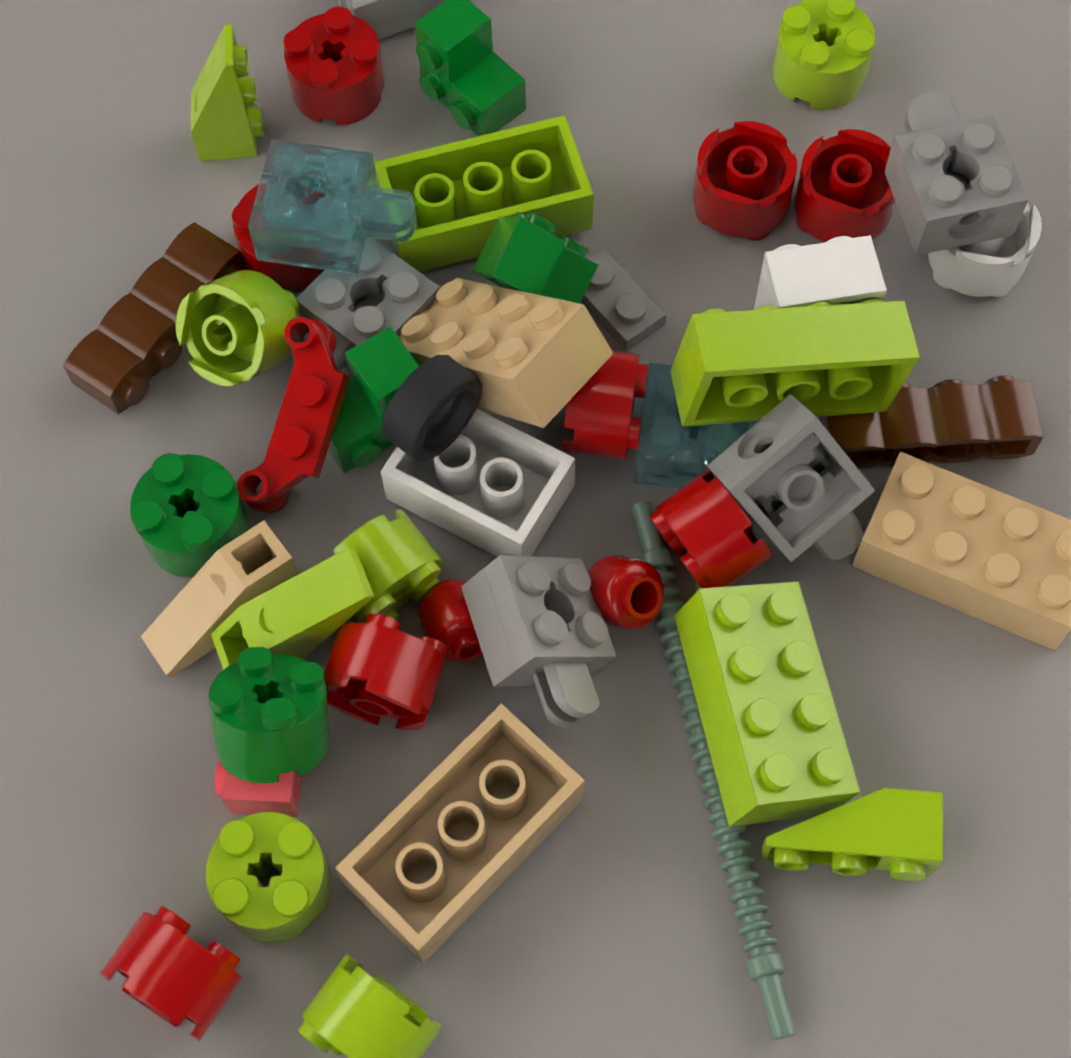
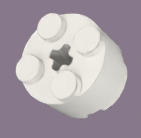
M1027 203L1013 236L928 253V260L933 270L935 282L945 289H953L969 296L1002 297L1007 295L1023 276L1041 235V216L1035 204L1031 208Z

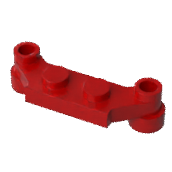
M296 317L290 320L285 327V340L291 347L295 362L264 462L254 470L244 472L237 482L240 497L251 508L263 513L280 511L289 500L290 489L307 477L311 476L319 479L350 377L339 372L332 355L336 347L334 333L329 327L316 319ZM310 332L308 339L303 342L304 336ZM262 483V490L257 495V487Z

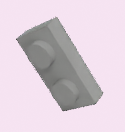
M603 247L588 257L589 260L599 264L581 303L585 305L589 312L626 352L665 325L666 313Z

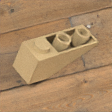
M265 520L218 549L140 637L169 679L215 649L211 633L240 605L300 573L291 555Z

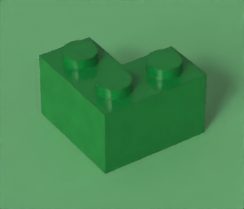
M446 0L415 22L417 40L415 50L419 58L420 86L432 101L436 102L439 100L451 111L453 118L460 127L465 130L471 129L477 136L494 133L526 110L525 79L493 52L491 19L470 0Z
M517 212L515 217L498 218L472 272L503 288L580 304L599 264L586 258L589 249L567 237L561 236L559 238L553 235L557 226L550 221L531 212H528L527 215Z
M391 326L345 352L350 379L328 448V452L343 473L355 467L362 468L370 465L381 455L382 451L394 445L383 435L382 421L387 406L397 389L419 365Z

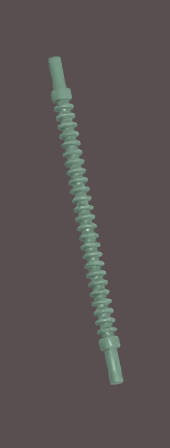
M638 502L631 507L643 552L639 560L650 563L660 573L664 584V600L656 616L660 617L661 620L657 622L656 628L659 631L665 632L661 636L660 642L669 647L664 652V657L672 660V663L668 666V672L676 675V678L672 681V686L680 689V692L676 695V701L684 704L679 714L683 718H688V722L684 725L683 729L687 733H692V737L688 740L687 744L691 748H696V752L692 755L691 759L695 763H700V767L696 770L695 774L699 778H704V783L701 784L699 789L702 793H707L709 796L704 801V806L713 811L708 817V822L717 826V829L712 833V837L721 841V845L717 847L716 853L725 857V861L722 862L720 868L723 871L729 872L730 877L725 880V885L733 887L734 893L729 897V901L738 905V910L733 913V917L742 920L743 924L737 932L739 935L746 936L747 942L743 944L742 950L750 952L751 958L746 962L748 974L751 980L758 982L773 1040L796 1035L780 976L785 972V965L782 955L779 952H774L772 947L776 945L777 938L768 934V930L772 928L773 922L764 919L763 914L768 911L769 907L759 901V897L764 894V890L756 887L755 881L759 879L760 875L758 872L751 871L750 866L755 862V857L746 853V850L751 846L749 840L742 838V834L746 831L747 827L745 825L729 827L674 618L675 614L685 603L677 600L682 590L678 586H673L678 576L674 572H670L674 567L672 554L669 549L663 548L659 530L649 517L654 513L651 502Z

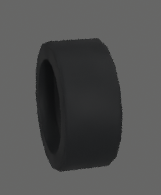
M436 355L428 359L406 378L387 406L382 421L383 435L416 462L430 461L445 451L466 428L481 399L482 383L474 374L449 355Z

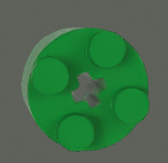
M173 453L161 455L140 478L132 493L130 516L141 540L156 563L165 571L177 576L193 578L218 549L249 530L246 510L233 476L221 464L204 456L193 454L176 455Z
M250 647L243 650L238 656V661L222 670L212 682L208 698L214 746L220 756L221 764L227 772L245 781L267 784L279 782L278 774L296 769L297 776L303 775L311 771L322 761L329 747V723L326 684L323 668L319 664L291 655L271 653L264 647Z

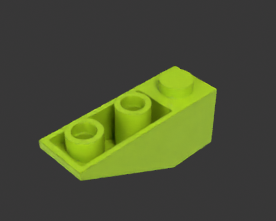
M232 24L224 25L191 91V134L200 161L257 157V137H264L265 135L262 108L257 107L254 77H246L249 76L246 45H237Z
M348 547L240 605L211 633L223 670L238 661L239 654L250 647H264L271 653L286 654L304 659L374 597L356 549Z
M884 787L767 836L760 850V859L774 860V867L782 870L801 871L808 869L809 864L830 865L832 866L833 873L846 876L867 874V869L890 871V877L897 880H923L926 878V874H932L943 861V792Z

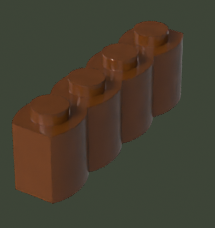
M195 222L187 226L172 241L164 256L144 271L131 292L111 307L98 328L83 338L70 353L63 367L72 384L117 414L122 413L129 406L138 404L148 392L151 377L158 374L162 369L171 367L181 354L182 346H180L176 335V315L182 300L201 285L237 271L247 270L242 252Z
M1007 375L993 377L981 385L964 383L959 379L943 380L928 389L912 387V385L904 383L886 412L819 417L822 425L858 469L877 465L894 467L900 452L925 462L932 461L937 463H958L979 458H1020L1034 454L1043 439L1032 382L1018 380Z

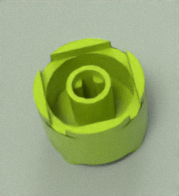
M804 0L788 7L784 11L779 27L772 71L775 84L785 97L795 102V98L810 102L809 108L828 110L844 106L857 96L868 73L875 45V30L869 17L856 6L855 0Z
M251 270L237 271L201 285L182 300L176 315V335L180 346L186 344L193 358L188 362L196 373L217 385H236L253 379L287 361L291 355V347L285 340L284 330L288 322L296 318L299 305L293 293L283 290L278 283L265 274Z
M402 509L395 510L396 520L390 522L384 514L370 520L345 538L333 550L337 554L348 547L356 549L374 597L349 618L351 622L366 623L368 615L372 613L385 615L397 621L399 615L395 612L397 609L411 599L416 604H420L426 592L433 585L440 582L437 576L443 568L444 561Z
M260 812L245 816L239 820H232L225 824L212 846L206 864V884L214 905L235 929L256 941L278 943L297 937L316 918L322 915L329 903L332 890V875L326 856L309 827L286 814ZM277 868L281 876L271 877L269 886L263 887L259 881L260 877L267 876L270 869Z
M346 954L302 1013L305 1021L298 1029L299 1033L322 1051L327 1053L330 1049L340 1056L343 1053L349 1058H421L442 1029V1025L437 1021L429 1019L428 1016L430 1014L379 975L372 977L362 969L364 964Z

